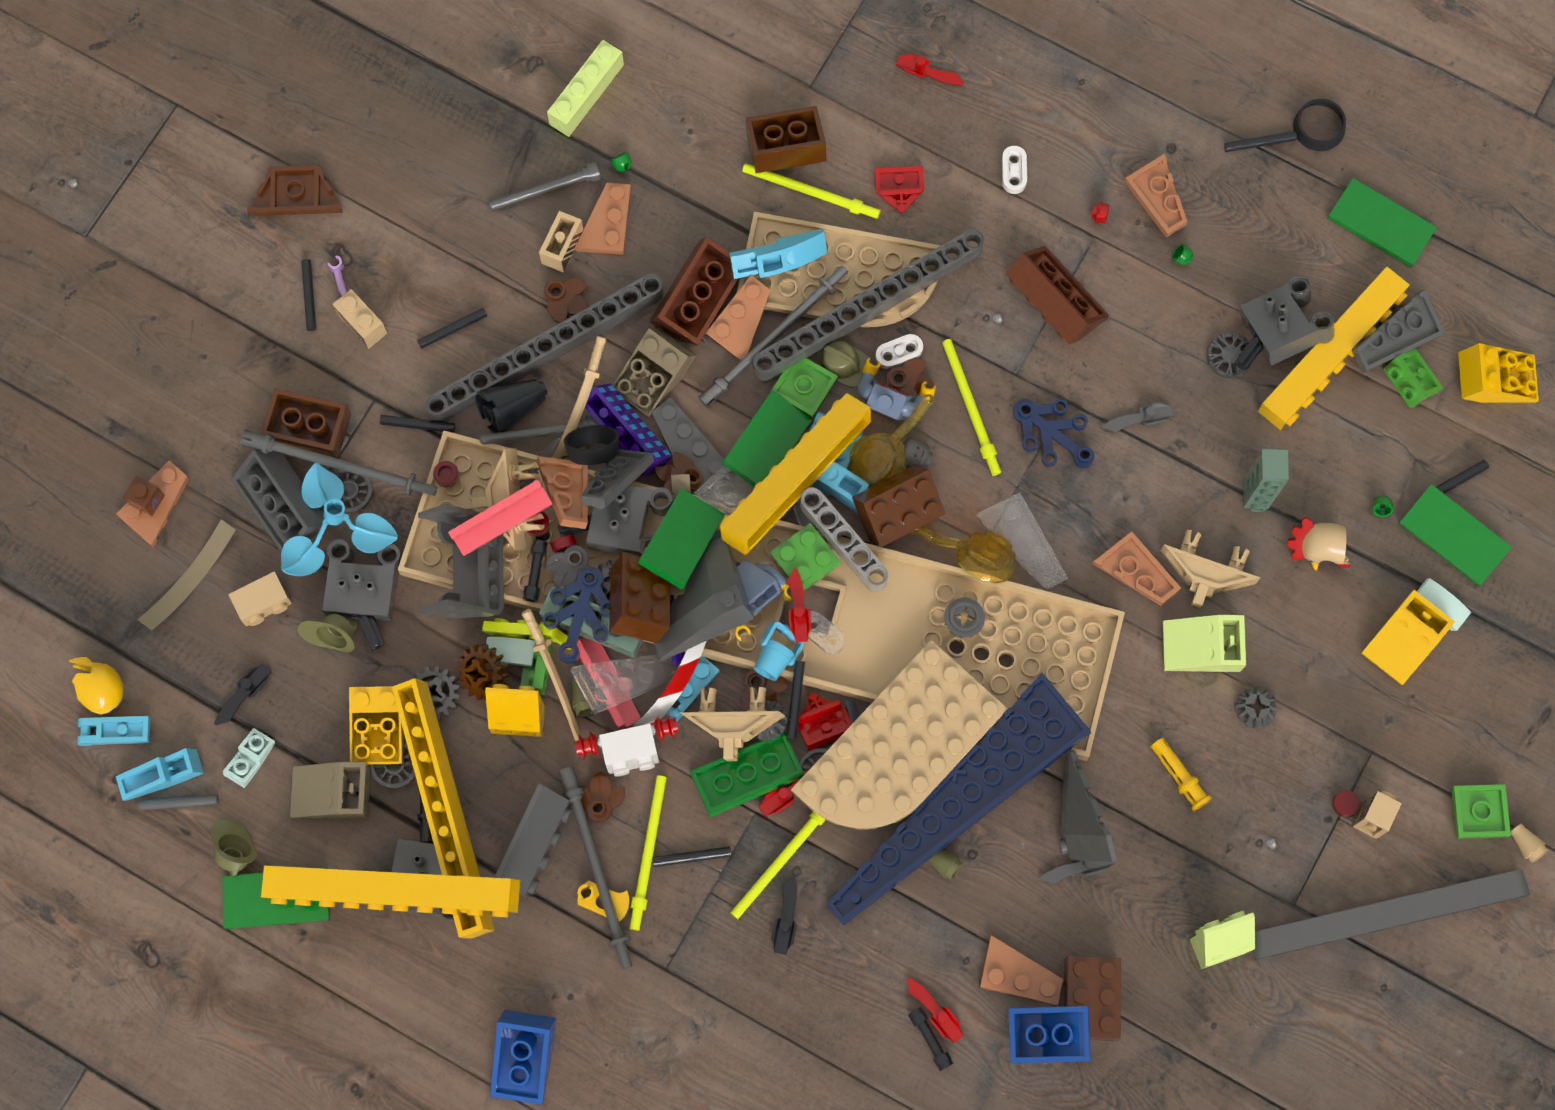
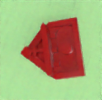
M923 166L874 169L876 194L901 214L924 191Z
M811 692L803 713L799 715L798 730L808 751L838 740L853 723L847 710L842 707L841 701L833 702L820 698L819 694Z

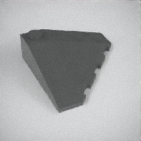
M722 537L708 543L686 583L685 593L678 595L671 603L670 628L658 643H654L660 661H664L754 619L730 546L722 541Z
M1070 749L1065 753L1060 820L1061 839H1058L1061 854H1065L1070 860L1115 862L1117 857L1108 827H1105L1103 821L1100 822L1099 817H1102L1101 810L1096 798H1093L1091 793L1088 794L1090 784L1084 770L1082 771L1080 766H1076V761H1079L1076 751Z

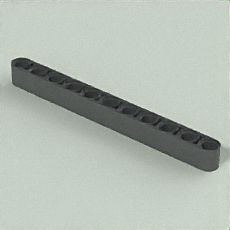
M976 229L967 230L755 355L753 360L755 376L763 381L772 379L823 349L826 345L840 339L976 259L983 250V234ZM974 241L978 246L971 247L967 242ZM949 253H954L958 257L956 259H950L946 255ZM933 265L937 270L929 271L926 269V266ZM912 277L916 279V282L908 283L905 279ZM892 289L896 294L889 296L884 291ZM867 301H871L875 304V306L872 308H867L863 304ZM844 314H852L855 318L846 320L842 316ZM831 326L834 330L832 332H824L821 328ZM804 338H809L813 342L809 345L802 344L800 341ZM783 350H788L792 355L783 357L779 353ZM764 362L770 364L771 367L763 370L758 365Z
M655 274L645 275L432 394L425 403L429 417L432 421L445 422L476 404L475 396L478 395L477 391L515 383L654 305L663 297L661 278ZM651 285L658 287V289L653 292H649L646 290L647 287ZM630 297L637 299L632 304L626 303L625 300ZM608 309H613L616 311L613 315L610 316L604 314V312ZM586 321L594 322L592 327L582 326ZM565 333L573 334L570 339L561 338ZM543 345L552 346L549 351L544 352L540 350ZM522 357L530 358L525 364L518 362ZM500 369L509 370L506 375H497ZM479 381L487 382L486 386L482 388L475 387ZM457 393L466 394L461 400L454 399ZM436 405L444 406L440 412L432 411Z
M1523 869L1255 931V949L1253 953L1255 960L1264 959L1529 896L1530 892Z

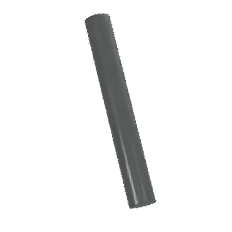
M218 794L140 800L139 810L218 805L219 798Z

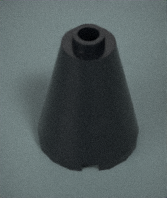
M531 379L482 389L476 392L478 395L475 396V400L482 419L487 418L491 424L487 426L491 433L507 432L546 400L547 389L543 382Z

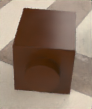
M136 475L123 497L131 506L153 516L165 494L158 486Z

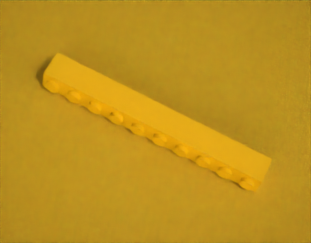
M414 678L392 687L441 873L442 875L480 877L428 683ZM458 909V915L453 914L459 938L472 939L495 931L490 911H483V916L467 915V910Z
M264 866L261 897L271 898L270 904L287 905V900H295V905L311 906V901H319L320 907H335V902L343 903V908L359 909V904H368L367 909L384 910V905H391L392 911L408 912V907H417V912L433 913V908H442V914L458 915V909L467 910V915L483 916V911H492V917H508V912L518 913L520 880Z

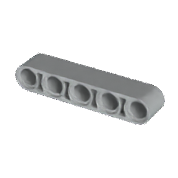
M817 488L805 489L800 497V508L804 515L868 590L872 592L884 590L888 581L886 567ZM808 498H815L819 503L815 506H808L805 501ZM824 517H831L835 522L831 525H824L821 520ZM845 535L851 541L848 544H840L837 538ZM861 554L866 557L867 561L859 564L853 558ZM877 573L883 577V580L875 583L869 577Z

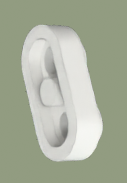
M1010 146L1004 150L1002 156V185L1008 193L1018 194L1025 189L1027 183V155L1021 147ZM1014 158V159H1016L1018 162H1017V163H1012V162H1010V159ZM1013 180L1017 181L1018 185H1012L1010 182Z
M908 334L884 343L876 351V362L881 363V368L889 370L903 365L907 360L918 359L923 351V342L918 336ZM912 346L915 350L908 352L906 348ZM890 355L892 360L886 361L883 357Z

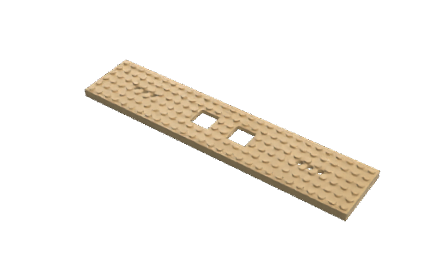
M443 431L426 482L427 484L437 486V493L435 496L422 494L398 567L400 575L453 589V546L441 541L438 536L437 522L418 518V513L444 504L480 513L485 511L486 508H472L471 498L485 497L484 491H486L504 449L508 447L496 444L484 445L478 439ZM517 450L518 463H536L538 455ZM450 461L457 466L459 480L454 486L444 488L436 483L433 471L438 463ZM588 469V483L590 480L595 479L594 470ZM540 474V475H539V478H538V479H535L534 481L539 480V482L541 483L543 489L545 490L546 494L548 495V492H547V489H546V487H545L544 481H543L542 476H541V474ZM633 481V483L630 484L632 486H638L648 489L658 488ZM658 498L655 504L657 506H664L668 500ZM701 499L725 514L723 519L727 515L730 516L736 509ZM553 505L542 511L548 516L550 527L547 531L550 537L546 541L548 543L547 554L542 559L538 583L540 596L536 603L523 600L524 586H528L533 557L530 553L533 540H536V537L529 535L525 531L526 549L515 550L503 534L505 604L523 609H531V611L539 613L551 587L554 586L553 576L555 572L545 568L548 558L555 553L552 551L550 542L561 538L558 530L560 523ZM588 506V515L593 513V506ZM650 507L648 508L642 539L646 536H654L665 517L655 515ZM779 520L747 555L730 546L735 563L739 565L743 561H749L752 564L772 565L788 580L787 576L771 557L770 551L799 532L804 526ZM720 522L719 526L717 527L716 531H721V530H720L721 522ZM588 531L574 535L577 545L587 551L589 556L588 565L590 567L598 568L599 564H603L608 560L616 561L620 556L619 554L588 549L586 544ZM820 534L840 560L841 565L814 585L840 593L828 636L809 633L808 642H804V646L796 659L798 661H805L803 685L872 703L932 640L1006 708H1011L1019 700L1020 695L1043 673L1090 729L1091 734L1072 748L1076 751L1078 759L1088 760L1125 612L865 543L888 571V581L884 590L872 592L865 587ZM842 536L837 538L840 544H848L851 541L849 538ZM577 553L571 556V560L574 563H577L580 559ZM861 554L853 558L859 564L867 561L866 557ZM611 571L609 574V579H607L606 582H610ZM877 573L869 577L875 583L883 580V577ZM579 591V592H577V593H575V594H573V595L579 597L581 591ZM782 592L756 613L753 620L742 624L750 629V636L745 629H740L738 636L742 641H739L735 636L736 629L733 628L707 640L701 656L744 669L754 670L762 649V645H760L762 636L771 622H780L786 601L782 597ZM591 594V597H590V598L596 600V598L594 597V595ZM971 598L977 601L984 610V626L979 633L971 638H959L951 634L945 625V610L955 599ZM966 608L962 616H957L958 619H961L962 627L966 625L967 621H972L971 618H968ZM596 615L598 620L601 621V617ZM778 629L774 630L770 640L786 646L791 651H793L796 645L793 640L791 641L782 635ZM958 641L963 645L964 650L959 654H955L950 650L949 645L952 642ZM978 648H983L988 652V658L986 660H978L974 655V651ZM1009 655L1013 659V664L1010 667H1004L999 663V657ZM795 663L792 666L787 665L780 676L785 680L793 682Z

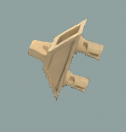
M505 448L487 485L486 491H484L485 497L471 498L472 508L488 509L521 490L520 480L538 479L540 474L528 473L530 470L539 468L538 464L518 465L517 448ZM541 513L536 514L503 534L515 550L526 549L525 531L544 529L545 525L533 524V521L543 519L544 517Z
M1192 530L1185 531L1180 549L1164 544L1160 550L1186 584L1190 586L1189 591L1195 592L1191 606L1199 609L1203 606L1205 597L1211 598L1216 593L1254 585L1261 578L1243 571L1250 551L1245 549L1239 559L1240 546L1233 548L1229 566L1195 555L1201 534L1198 532L1194 540L1190 542Z
M754 687L750 688V710L746 712H716L717 689L709 688V693L704 688L700 689V711L679 712L719 740V747L723 748V759L726 761H737L738 748H743V742H748L785 717L779 711L765 710L766 688L759 687L758 695Z

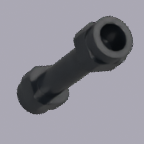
M533 540L530 553L533 557L528 586H524V601L538 602L540 596L538 583L542 559L547 554L548 543L546 541Z
M922 1007L908 1014L913 1026L919 1028L935 1056L933 1061L939 1071L954 1064L949 1053H944L926 1021L928 1017Z

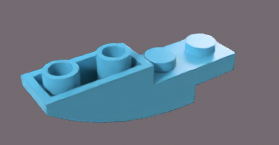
M823 229L777 238L774 244L731 252L729 255L733 277L737 279L759 274V277L763 278L810 263L827 253L825 233Z
M833 462L812 486L820 490L827 497L831 494L858 514L852 497L867 490L869 484Z

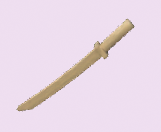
M597 336L588 369L584 368L583 373L585 377L576 403L552 458H562L566 452L564 438L568 433L576 430L594 380L599 378L600 375L597 370L607 339L605 337Z
M527 609L522 612V616L536 642V645L532 648L534 652L540 651L561 701L575 741L579 740L578 735L580 734L581 736L580 728L547 648L552 642L550 638L544 639L531 609Z

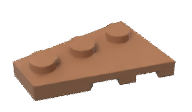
M606 183L575 246V251L624 255L631 184Z
M538 456L536 463L539 466L540 474L560 526L586 529L588 506L582 504L581 495L588 485V465L576 464L570 460Z
M1132 531L1093 561V565L1160 606L1181 590V587Z
M991 935L979 988L1058 1006L1063 979Z

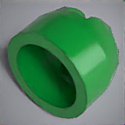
M624 152L610 160L614 168L619 172H625V168L629 170L632 164L628 152Z
M1180 244L1172 254V260L1180 265H1188L1193 258L1192 250L1185 244Z
M1388 496L1376 497L1372 504L1373 513L1378 517L1390 516L1393 513L1392 500Z

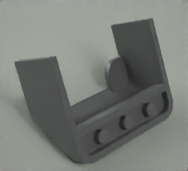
M444 504L418 513V518L437 522L439 538L443 543L453 546V593H444L439 597L438 602L419 607L420 613L444 618L491 617L503 611V534L468 555L463 556L457 544L448 533L480 514V512Z

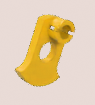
M588 880L578 889V905L606 917L604 909L596 905V900L600 896L597 885ZM609 889L618 920L621 922L629 910L630 898L628 891L617 893ZM590 890L591 895L584 899L582 896L583 891Z

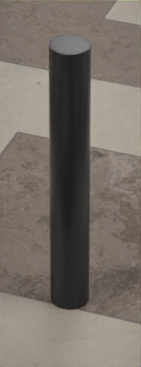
M1296 131L1226 142L1224 143L1225 152L1296 141L1297 134Z
M305 259L301 261L306 330L314 331L316 330L312 266L311 260Z
M481 308L418 339L417 342L420 348L423 349L487 317V314Z
M381 415L380 425L455 432V423Z
M1482 460L1436 486V488L1442 493H1446L1489 469V464L1486 460Z
M795 660L787 738H797L805 661Z
M730 846L656 856L653 857L654 867L731 857Z

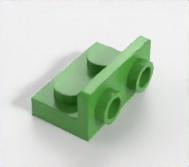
M1416 348L1397 356L1383 369L1409 408L1415 407L1422 400L1444 389Z
M551 643L547 648L552 656L553 644ZM540 651L533 652V668L523 666L520 686L534 687V691H538L540 695H545L549 672Z

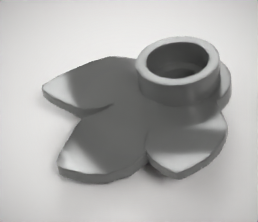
M578 545L568 547L565 552L552 554L548 558L545 568L555 572L553 576L554 587H566L577 581L578 573L583 568L590 567L588 565L589 556L587 551ZM574 553H577L580 557L577 563L571 560V556ZM593 575L586 576L585 581L591 583Z

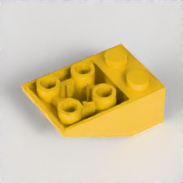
M1481 343L1458 352L1462 399L1480 403L1539 402L1535 355Z
M1413 590L1361 654L1399 684L1403 685L1440 642L1455 621L1417 591Z
M494 684L493 688L486 687L488 728L491 734L543 737L545 705L539 692L534 691V687L519 686V690L508 689L509 686L503 684Z
M393 686L349 687L350 762H366L368 765L402 764L404 731L392 690Z

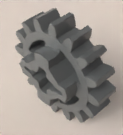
M425 666V673L423 674L418 670L415 671L416 679L425 681L434 678L427 683L431 692L437 691L440 698L438 696H431L434 707L442 706L435 709L438 722L441 721L442 714L450 717L448 710L450 708L457 710L454 701L461 700L460 695L455 693L460 691L461 687L456 684L453 685L457 681L456 677H449L450 672L448 669L441 673L439 666H435L434 671ZM446 684H448L450 690L449 697L444 693Z

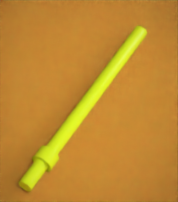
M745 163L742 172L850 209L849 212L857 215L861 213L876 219L879 218L881 210L863 204L864 201L855 198L851 200L770 171L755 174L753 165Z
M947 339L942 344L981 445L980 452L983 459H986L992 476L999 475L1001 469L995 456L997 454L994 444L990 443L952 340Z
M665 776L656 777L635 897H632L630 907L633 909L630 930L640 931L643 911H646L648 900L645 898L667 780Z
M815 812L809 815L810 819L730 912L736 919L741 917L814 829L826 821Z

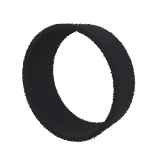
M1320 98L1307 102L1298 111L1293 121V131H1296L1297 140L1310 150H1331L1339 145L1345 134V114L1338 104L1328 99ZM1311 106L1328 107L1338 114L1343 128L1333 139L1326 141L1315 140L1309 137L1301 127L1300 116L1302 111Z
M586 426L571 431L564 438V444L570 461L580 465H597L614 459L619 450L618 431L607 426ZM588 444H607L596 449H577Z

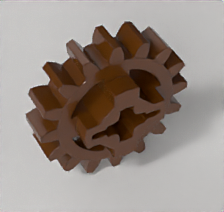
M488 644L474 645L470 649L464 650V656L458 658L462 665L456 667V670L461 672V676L457 680H463L464 684L461 688L462 690L469 689L468 696L476 695L477 700L484 698L486 700V687L493 688L494 684L507 685L503 679L509 677V674L504 672V668L508 667V664H502L501 660L504 656L503 654L496 655L497 648L489 649Z

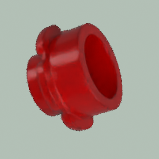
M1100 201L1099 205L1094 204L1091 218L1095 219V224L1098 225V222L1106 223L1109 204H1104L1103 201Z

